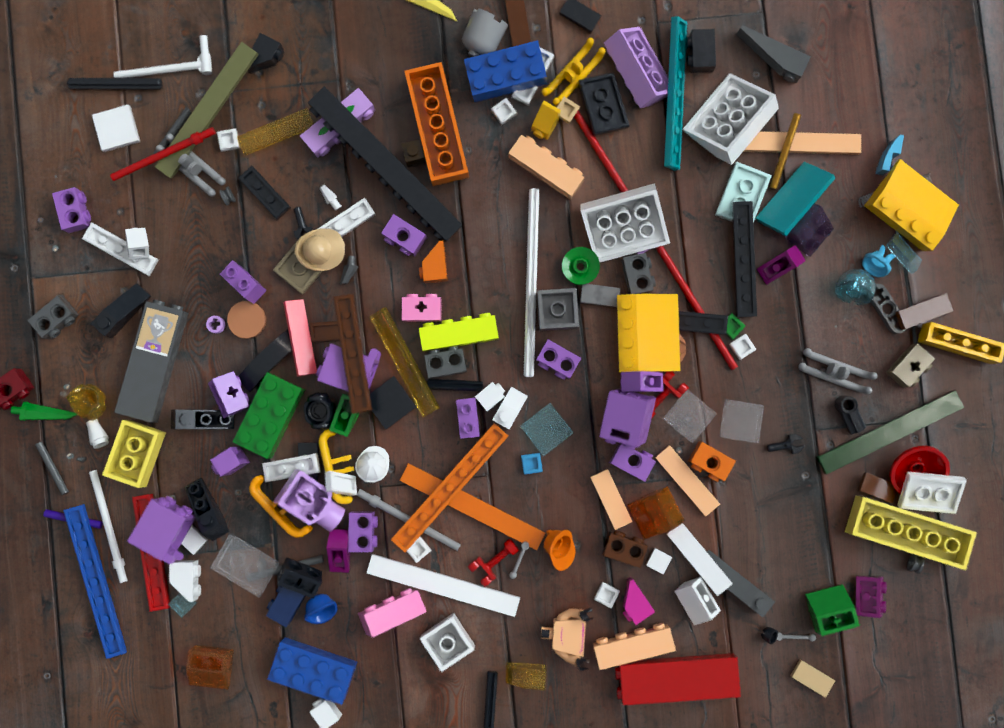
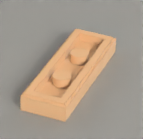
M606 469L591 476L590 478L614 529L616 530L631 523L632 519L609 470Z

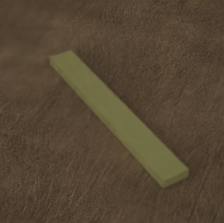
M243 42L239 44L169 147L189 138L191 134L197 131L200 133L209 127L259 55L256 51ZM195 144L159 160L155 167L172 179L182 166L178 162L180 156L183 154L189 155Z

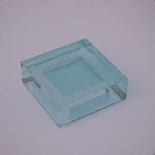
M179 593L168 605L182 618L197 602H188Z

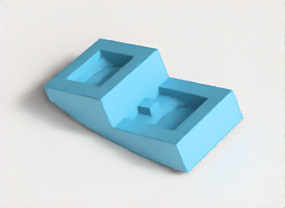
M899 135L887 146L879 160L876 174L884 175L890 171L892 158L894 159L901 154L904 135Z

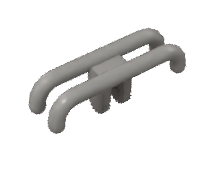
M170 133L166 135V139L170 143L175 138V136H173ZM161 145L156 146L157 152L165 149ZM192 151L189 155L183 154L180 156L178 162L182 166L179 170L210 197H214L216 192L197 176L201 170L219 185H225V179Z
M810 348L804 349L803 354L806 357L826 364L828 367L826 372L809 367L805 363H800L798 365L800 371L859 393H872L871 387L862 386L845 379L851 373L865 379L875 380L878 377L877 373L865 371L815 353Z

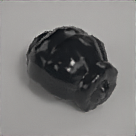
M328 393L309 395L304 403L305 420L311 425L312 429L324 430L331 426L335 415V405L329 399Z

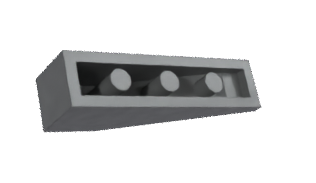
M741 25L736 34L786 81L797 83L802 77L811 56L744 25Z
M708 550L709 556L733 583L727 589L756 613L764 617L775 602Z

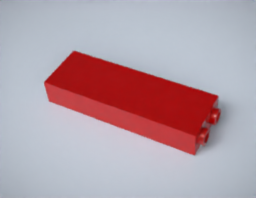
M734 653L643 659L618 665L615 668L616 680L620 682V687H617V698L621 699L623 705L741 697L738 657Z

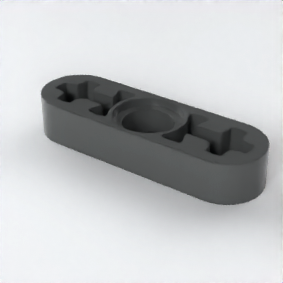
M882 284L870 286L867 289V297L887 329L893 334L905 332L906 329L902 330L900 326L899 328H894L895 322H898L897 316L893 317V319H888V317L894 316L895 312L900 311L885 286ZM879 289V296H874L873 293L875 292V290ZM881 299H886L885 301H882L878 304V301H880ZM884 304L891 306L892 311L890 314L883 312L882 307Z

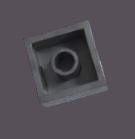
M576 288L537 291L539 331L577 329L579 327Z

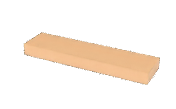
M670 445L654 457L705 517L720 505Z

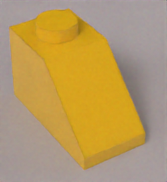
M543 101L532 124L531 131H533V134L539 139L545 138L548 140L559 122L561 110Z

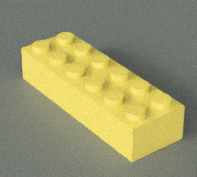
M855 495L845 529L846 533L963 570L967 568L977 533Z

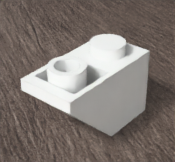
M175 560L174 563L169 564V583L188 602L197 600L198 596L201 595V585H198L201 566L198 565V560Z

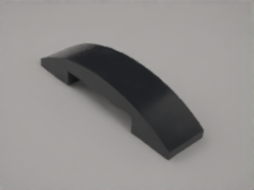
M288 329L260 352L238 376L241 384L249 392L263 381L267 372L276 367L290 352L292 353Z

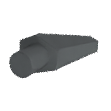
M348 256L347 265H344L340 285L348 284L358 269V266L355 265V256Z

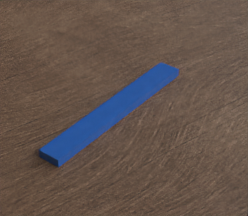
M85 504L63 510L105 657L108 659L125 654L127 652Z

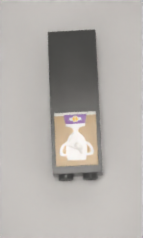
M153 300V303L146 301L114 413L151 423H158L189 314L183 311L184 307L172 304L170 308L164 306L165 302Z

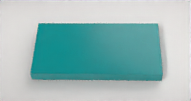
M803 162L756 217L757 222L787 236L836 179L834 174Z

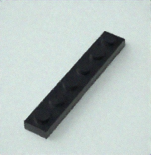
M753 201L732 202L736 316L754 317L757 316Z

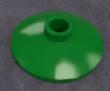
M576 247L569 250L562 261L564 276L576 285H585L592 282L600 270L598 256L586 247ZM583 264L584 269L578 270L577 265Z

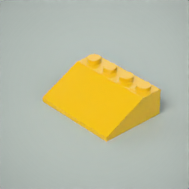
M898 159L864 206L920 250L933 251L945 235L959 204L904 161Z
M678 294L617 295L619 372L680 371Z

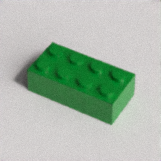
M267 372L233 443L266 459L273 458L306 389Z

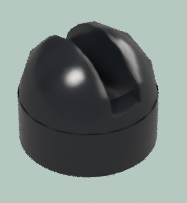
M766 627L763 629L764 634L761 633V637L765 642L772 645L777 640L778 630Z

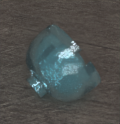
M853 269L844 272L839 277L835 286V294L841 300L850 303V300L857 302L856 305H866L872 302L876 292L874 278L863 269Z

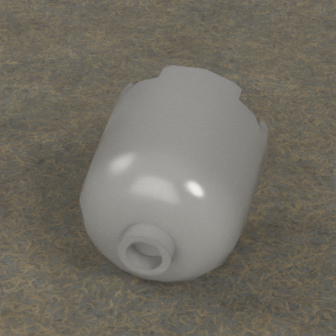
M479 8L478 10L473 9L462 37L463 45L469 50L468 54L475 57L496 51L507 30L508 24L503 20L500 23L494 20L495 15Z

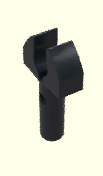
M295 207L294 212L298 229L293 232L294 236L299 240L303 230L308 233L313 231V227L306 226L301 207Z
M790 434L785 442L768 444L767 450L768 452L789 449L791 454L800 453L805 446L795 447L791 445L795 440L803 438L797 434Z

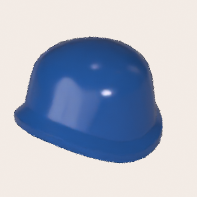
M326 594L315 595L314 599L310 598L305 606L306 614L304 618L307 622L313 624L325 623L336 614L337 604Z

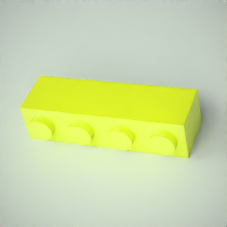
M484 313L479 315L480 318L472 319V316L461 317V321L453 322V319L441 321L442 324L434 325V322L425 323L422 328H419L422 351L427 352L452 346L498 340L495 315L491 316V313Z

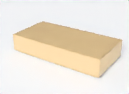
M801 659L790 675L825 698L835 682L834 679Z

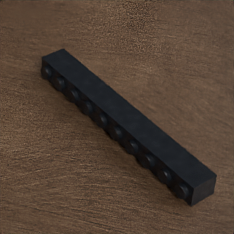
M325 86L308 102L311 107L309 111L316 118L320 116L325 121L323 125L330 132L334 130L339 135L337 139L344 146L348 144L352 148L350 152L358 160L362 158L366 162L364 166L372 174L376 172L380 176L378 180L385 187L389 185L394 190L392 194L399 201L403 199L407 203L405 207L413 215L417 213L421 217L419 221L426 228L430 226L435 231L433 235L439 241L444 240L447 242L462 227V224Z

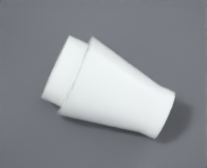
M98 419L86 422L90 445H93L94 449L106 446L109 443V436L99 424Z

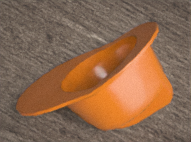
M547 530L544 549L550 555L554 568L558 571H564L572 564L576 552L572 534L569 530Z

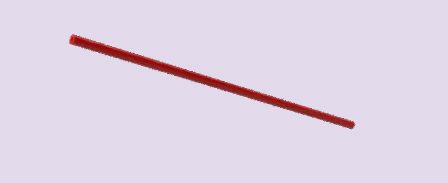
M578 110L574 116L576 122L621 193L629 191ZM663 246L655 247L695 313H705ZM709 334L730 369L737 368L738 365L718 334Z

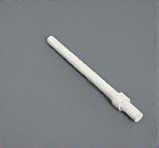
M94 470L89 472L112 553V565L117 571L119 582L123 583L128 581L124 569V558H121L98 472Z

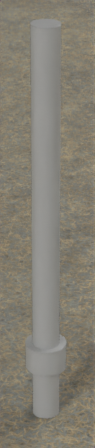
M359 489L356 496L369 502L370 506L378 507L405 523L410 519L409 515L383 502L377 495L374 494L372 496ZM430 527L423 532L458 551L461 545Z

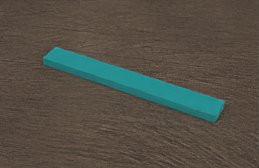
M678 16L671 17L664 167L674 171L680 170L687 37V22Z

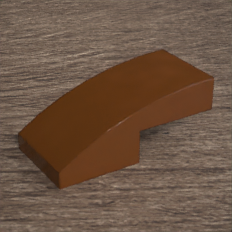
M863 473L858 491L893 504L897 491L892 483L869 473Z

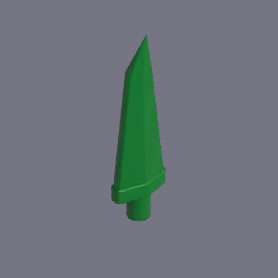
M23 402L21 407H11V414H20L19 420L22 421L70 419L80 414L29 402Z

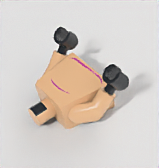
M570 608L553 619V628H541V639H552V649L566 662L577 666L581 671L588 670V668L584 667L583 662H590L589 658L581 659V657H583L586 622L593 620V617H588L587 613L592 612V608L585 610Z

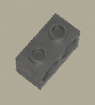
M646 253L623 257L621 262L628 294L651 293L654 290L653 287H656L654 276L650 275L649 269L652 268L650 257H647ZM639 261L642 264V269H634L632 263ZM637 280H644L646 287L644 289L639 288L636 284Z
M56 296L27 321L41 338L54 339L61 333L60 331L64 327L72 325L79 314L66 298ZM64 309L65 314L63 317H60V311ZM47 321H49L50 326H49V328L46 330V329H45V323H46Z
M458 346L448 347L445 352H440L439 349L428 351V355H424L429 379L467 372L463 349H459ZM458 355L460 357L458 365L450 364L451 356ZM435 358L441 360V366L437 369L431 367V361Z

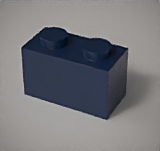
M279 586L276 590L279 594L275 600L272 598L266 608L269 611L266 616L287 627L306 596Z

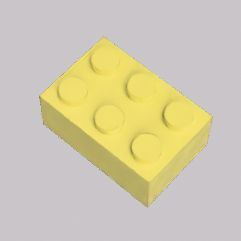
M122 420L102 475L137 488L147 487L166 432L132 420Z

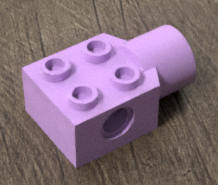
M297 469L294 470L273 501V503L308 525L317 523L329 532L339 524L345 513L343 507L331 500L332 492H326V487Z

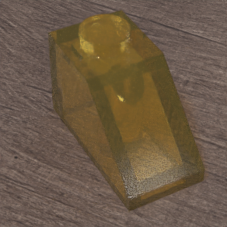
M507 662L506 683L524 689L545 690L546 665Z

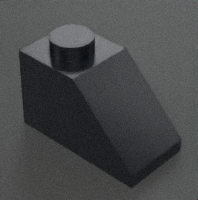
M260 33L252 47L259 55L247 72L252 74L276 66L277 62L281 61L284 56V48L281 43Z

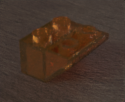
M668 486L653 491L628 504L644 539L672 531L685 522Z
M198 645L192 647L188 652L186 667L189 685L228 690L234 650Z

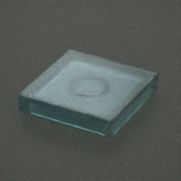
M898 232L894 233L886 246L908 272L912 274L918 270L922 259Z
M551 403L520 426L543 457L574 433Z

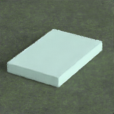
M735 162L715 215L733 222L732 202L753 201L754 222L772 175Z

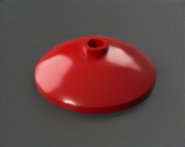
M912 447L901 453L893 462L890 469V481L895 490L901 494L907 472L949 476L950 464L947 457L935 447Z

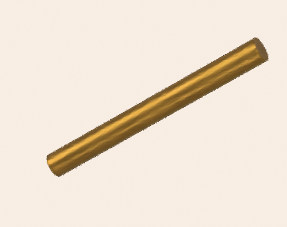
M793 114L770 188L777 189L801 114Z

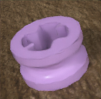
M211 316L206 322L207 329L213 333H221L226 326L224 319L219 316ZM218 319L217 322L220 323V326H217V329L214 330L215 327H212V323H215V320Z

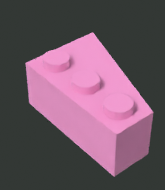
M408 588L400 592V596L395 598L393 596L382 600L383 603L371 605L365 608L364 611L359 612L358 616L366 635L371 637L377 636L426 613L418 590Z

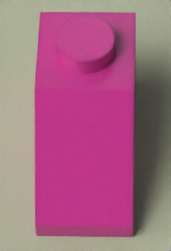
M629 577L623 601V607L626 611L623 614L629 622L633 620L635 625L655 613V611L632 577Z

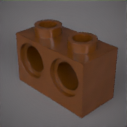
M617 530L614 533L609 532L602 552L603 556L641 568L648 545L643 543L644 539L635 536L630 539L625 537V533ZM614 540L621 541V547L617 550L611 548ZM633 546L639 547V553L636 556L630 555V549Z

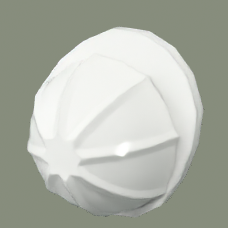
M379 446L365 449L356 461L355 470L358 477L370 483L382 480L387 475L389 469V455L385 449Z

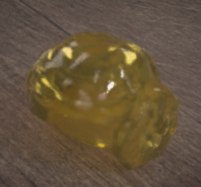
M80 384L67 395L70 407L81 418L94 421L106 411V395L96 385Z

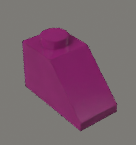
M795 245L760 266L757 270L767 285L798 267L806 260Z
M333 529L329 532L327 555L330 572L349 573V530Z

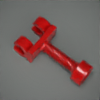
M666 372L663 375V386L665 389L656 397L652 418L656 415V407L663 402L669 393H672L678 399L689 389L685 383H682L675 390L668 383L675 375L673 372Z
M511 539L504 543V549L490 559L488 563H485L479 556L468 565L471 572L475 571L480 565L486 571L487 575L480 580L484 587L496 579V575L491 570L494 565L498 564L506 555H515L519 551Z

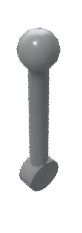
M526 541L522 543V550L515 567L509 574L511 579L517 577V569L525 550L529 548V543Z
M778 632L777 640L779 641L783 638L809 639L812 642L816 640V636L814 634H810L809 636L783 635L782 633Z

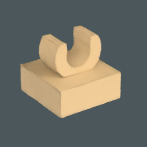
M563 97L557 106L561 110L559 118L570 124L580 106Z

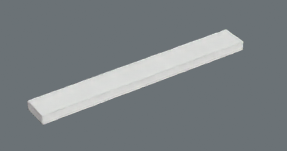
M372 554L367 574L513 617L516 615L520 597L375 554Z

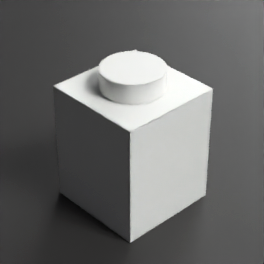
M125 229L129 259L148 258L149 244L146 229Z
M492 382L475 397L488 412L505 398L503 395L505 390L499 383L495 385Z
M323 698L317 699L312 704L314 707L310 711V714L320 728H329L342 716L334 702Z

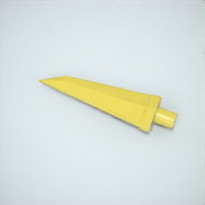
M407 0L457 21L452 10L439 0Z

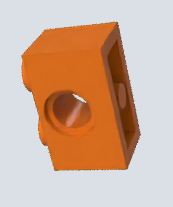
M700 441L688 460L692 464L691 468L700 473L704 470L709 473L707 477L716 482L719 479L725 481L736 462L734 459ZM712 457L715 460V465L712 468H708L706 462Z

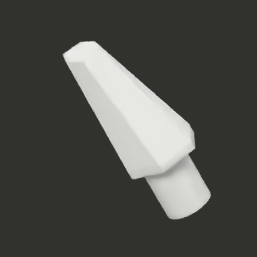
M324 184L319 187L327 204L330 203L335 211L341 207L336 200L337 196Z

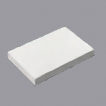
M907 472L897 506L900 509L956 514L967 480L959 476Z

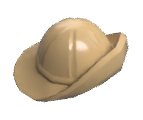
M320 228L305 233L299 238L295 246V255L298 261L304 267L313 271H327L338 266L343 260L345 253V244L341 235L332 229Z

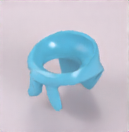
M881 245L879 251L865 254L862 260V266L872 276L884 277L891 272L889 263L896 255L888 254L886 257H883L885 253L884 245Z

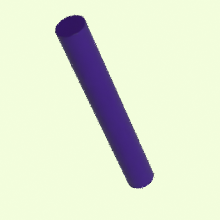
M47 509L44 511V517L66 522L64 513ZM89 519L91 527L102 528V521Z

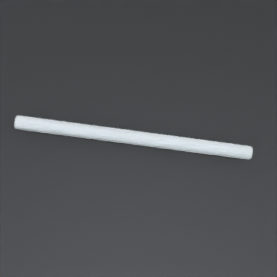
M536 188L529 189L524 347L525 377L534 376L539 189Z

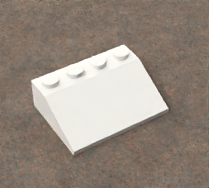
M729 73L683 128V131L714 156L732 165L779 109L776 95Z
M655 183L580 204L592 251L598 256L599 262L670 244Z

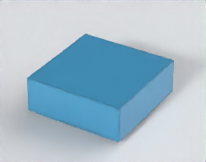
M540 453L521 455L524 475L543 472Z

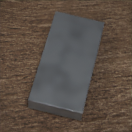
M592 284L582 285L580 303L617 308V295H620L621 288Z

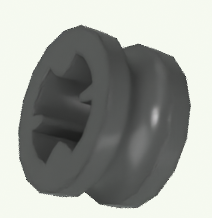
M228 186L225 190H219L227 206L230 205V202H236Z
M912 554L908 559L907 569L909 571L914 570L915 573L919 574L924 567V557H917V555Z

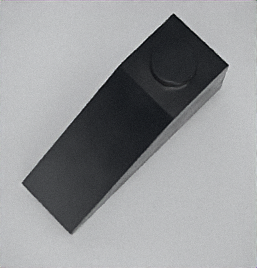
M136 283L104 308L90 324L103 336L114 338L146 301L151 298V295Z

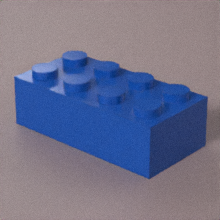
M538 40L464 59L474 102L548 84Z
M285 637L280 641L267 680L342 705L346 699L358 662Z

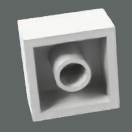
M454 613L422 633L420 637L421 642L441 672L475 649V644Z

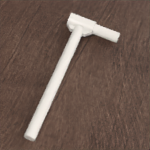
M199 36L201 54L197 61L115 71L113 73L114 78H130L198 69L204 75L212 74V64L207 36Z

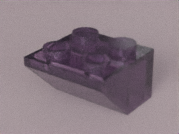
M814 203L785 237L805 255L811 257L831 234L834 227L822 206Z

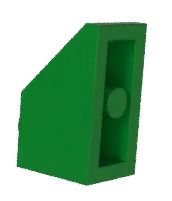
M342 394L329 431L346 437L350 434L360 414H352L348 394Z

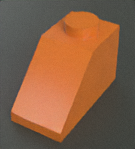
M439 241L422 261V267H419L420 279H424L425 283L448 281L443 241Z

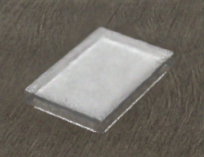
M229 534L210 568L255 596L261 597L280 562L235 535Z

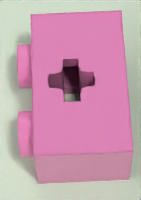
M407 294V297H402V321L441 322V297H437V294H426V297H418V294ZM421 303L427 307V309H423V312L417 309V307L421 306Z

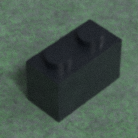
M692 29L690 35L686 37V48H689L687 67H690V73H711L716 67L715 29Z

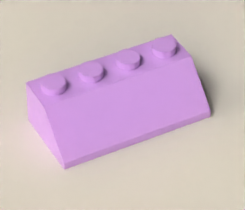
M640 27L619 29L604 42L607 53L612 57L616 64V69L621 73L626 87L630 89L635 103L640 108L651 106L668 97V76Z

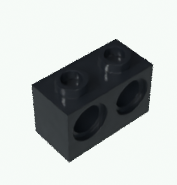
M286 557L278 572L277 585L313 599L322 584L321 570Z

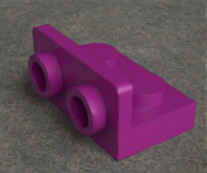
M856 576L857 616L881 618L883 613H886V601H883V593L886 594L887 582L883 581L882 576Z

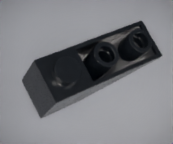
M171 410V429H234V415L223 418L220 410Z
M199 478L185 486L201 534L214 541L230 532L225 518L204 480Z

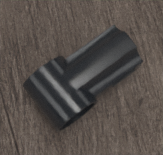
M839 396L835 400L834 405L836 410L840 412L849 434L852 435L863 431L866 426L858 410L857 400L850 396ZM845 400H848L849 407L845 410L843 403Z

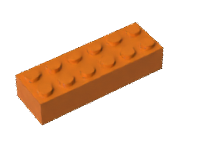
M442 62L405 70L432 186L469 178Z

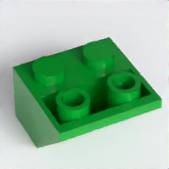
M843 584L805 594L814 630L819 635L825 636L860 626L855 607Z

